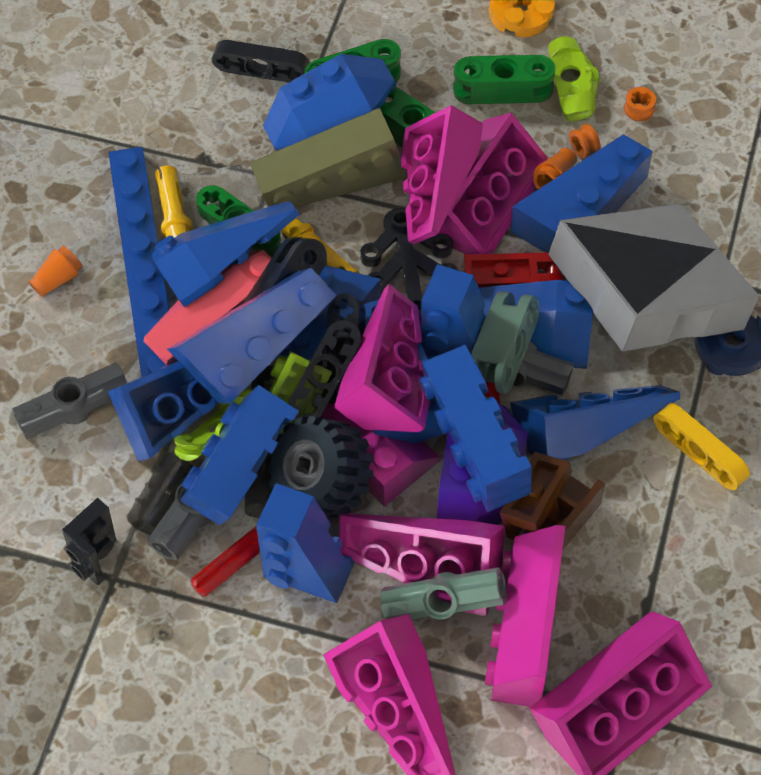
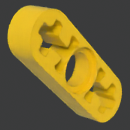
M669 403L654 415V424L659 432L723 487L729 490H736L750 477V470L744 460L680 406Z

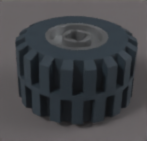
M309 416V418L300 417L296 419L295 424L288 423L284 426V434L278 435L275 440L278 442L272 454H268L269 457H272L271 464H267V473L271 474V479L268 481L270 489H273L277 483L314 496L327 518H337L338 515L351 513L350 507L357 508L362 503L361 494L367 495L370 489L367 485L368 478L373 479L374 470H369V464L374 462L373 454L366 451L370 446L367 439L360 438L362 433L357 428L350 427L348 423Z

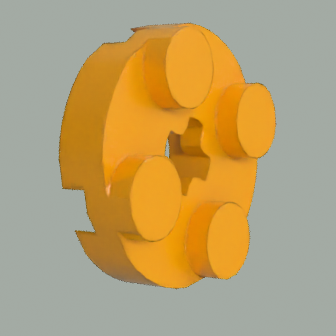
M490 0L489 16L493 25L504 33L505 29L514 31L517 37H531L545 31L549 27V21L553 18L555 10V0ZM523 5L527 6L528 8L526 11H523L521 8L515 7Z

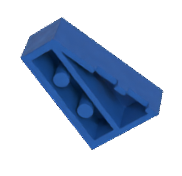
M325 265L319 275L336 295L350 294L362 301L363 304L378 300L381 297V279L327 265ZM347 303V308L340 310V316L346 319L348 314H353L354 308L348 306ZM329 304L300 332L280 355L285 357L288 350L303 358L311 359L326 330ZM346 339L339 341L336 347L341 348ZM319 361L317 364L322 366L323 361Z
M260 385L239 404L232 402L220 420L225 424L219 436L213 433L201 451V454L206 456L200 468L193 466L185 477L181 486L187 490L180 501L218 525H222L230 519L258 476L256 473L268 452L272 454L278 442L275 440L284 425L289 421H293L299 411Z

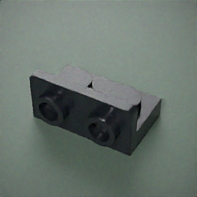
M97 497L62 529L66 542L64 550L71 559L69 563L70 568L83 581L90 578L98 586L104 581L99 560L106 557L113 549L116 536L109 507Z

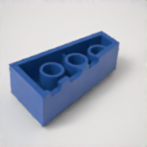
M621 135L515 204L512 209L510 232L541 251L549 252L560 220L616 213L648 177L653 151L628 136Z
M312 268L304 269L277 283L245 304L238 306L184 340L172 345L167 350L219 404H230L337 295Z
M179 361L107 391L138 461L153 457L162 447L183 433L187 427L219 403Z

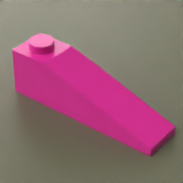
M452 105L405 128L401 167L407 170L408 178L403 182L404 192L409 194L410 198L405 211L408 242L412 244L419 243L439 233L479 154L483 123Z
M390 284L384 288L363 333L360 345L343 376L334 408L364 430L420 432L425 428L430 400L426 399L419 383V378L423 375V361L419 360L417 347L422 342L418 306Z
M409 614L381 620L323 654L339 692L347 702L353 701L366 717L363 722L371 731L377 730L389 745V754L406 775H455L426 650Z

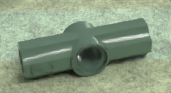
M499 567L457 575L451 572H443L436 575L433 579L384 587L381 590V608L386 619L409 614L411 620L427 617L444 620L457 612L505 605L507 602V586L504 574L501 573ZM436 590L446 591L452 601L445 602L437 596Z

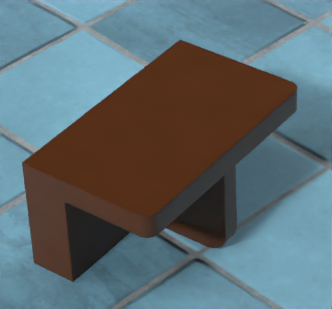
M534 452L529 461L532 466L531 494L504 505L500 511L509 539L514 540V537L519 536L523 528L530 531L540 530L545 519L558 520L560 510L557 498L572 473L570 462Z
M570 476L557 498L560 510L558 520L545 519L540 529L555 525L566 526L563 542L564 550L601 505L605 483L597 480L590 489ZM527 529L525 530V534L533 532Z

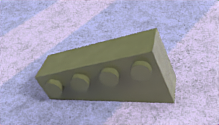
M380 108L250 162L268 207L290 201L294 207L408 178L405 169L401 167L398 149Z

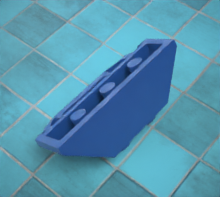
M339 54L280 87L263 127L274 149L278 151L380 108L389 92L393 91L397 84L382 59Z

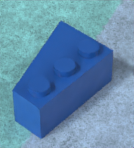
M439 264L436 265L421 300V345L428 360L462 345H466L470 354L472 353L486 319L484 313L486 304L474 275Z
M277 483L275 484L256 524L263 575L271 584L279 588L287 589L290 586L337 603L354 566V561L350 556L344 557L340 552L343 543L339 537L333 536L332 538L329 534L328 529L331 523L314 496Z

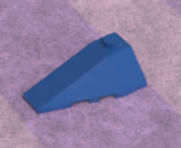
M552 280L479 288L486 304L484 309L485 316H487L493 299L499 291L512 293L515 299V306H517L522 295L537 296L539 300V317L530 341L537 347L539 352L574 363V368L587 369L593 310L588 301L573 288L569 281Z

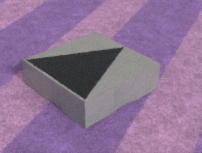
M681 204L560 220L548 254L573 288L588 301L595 317L622 352L667 344L680 338L706 337L744 330L759 298L757 292Z

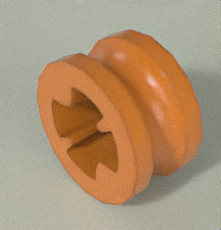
M636 87L628 91L624 105L625 114L635 121L650 119L654 114L656 105L654 92L645 87Z
M584 124L580 127V130L574 129L569 132L571 147L581 159L587 158L590 152L594 154L601 149L598 134L591 125Z

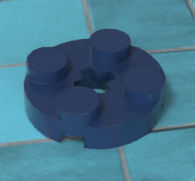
M752 315L750 316L744 330L706 337H695L696 351L701 360L706 364L709 372L715 375L740 376L761 368V318L758 315L756 319ZM728 335H733L735 340H741L742 342L738 346H732L725 341Z

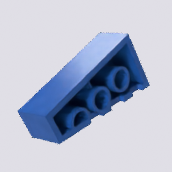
M462 345L422 362L424 377L419 378L421 389L427 400L434 398L439 409L434 412L437 423L443 434L450 432L455 443L450 446L451 452L458 467L466 466L471 479L466 480L475 503L482 500L486 511L489 512L531 494L532 466L526 455L521 457L517 447L518 441L511 427L502 430L501 427L504 426L501 409L495 398L491 396L486 399L484 393L488 392L486 381L467 346Z

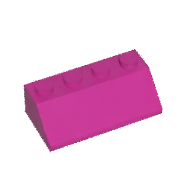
M512 112L483 120L479 154L438 233L449 235L453 241V249L461 253H493L511 225L513 206L531 195L536 187L533 181L535 168L549 159Z
M555 525L515 536L513 551H504L501 573L509 575L506 588L507 602L505 605L496 606V610L504 611L502 624L494 623L490 647L498 648L497 660H488L485 685L493 686L491 701L531 707L542 698L566 526Z
M650 611L529 709L546 740L577 775H606L708 691L712 685L681 623Z

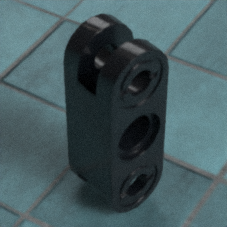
M290 237L285 239L276 250L243 304L298 271L312 268L319 276L327 262V252L324 245L320 241L311 238Z

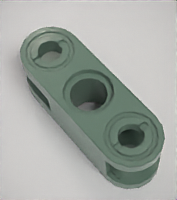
M497 292L472 350L471 356L484 380L495 383V389L499 393L507 394L514 384L539 317V300L537 296L522 295L517 306H515V299L512 293Z

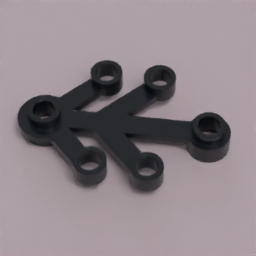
M396 208L385 215L383 221L385 231L374 243H366L361 247L360 259L363 265L376 267L382 261V254L397 241L398 251L379 272H372L367 276L381 279L382 295L384 288L402 270L407 298L415 303L418 309H421L423 296L417 268L432 276L436 265L439 263L414 249L413 244L408 242L406 208ZM437 234L419 242L430 248L432 254L437 258H447L452 253L453 241L449 235ZM438 244H445L447 247H446V248H439V247H437V245H438ZM375 253L376 256L368 257L366 256V254ZM452 263L439 264L458 270L457 266ZM419 312V320H420V328H421V312Z

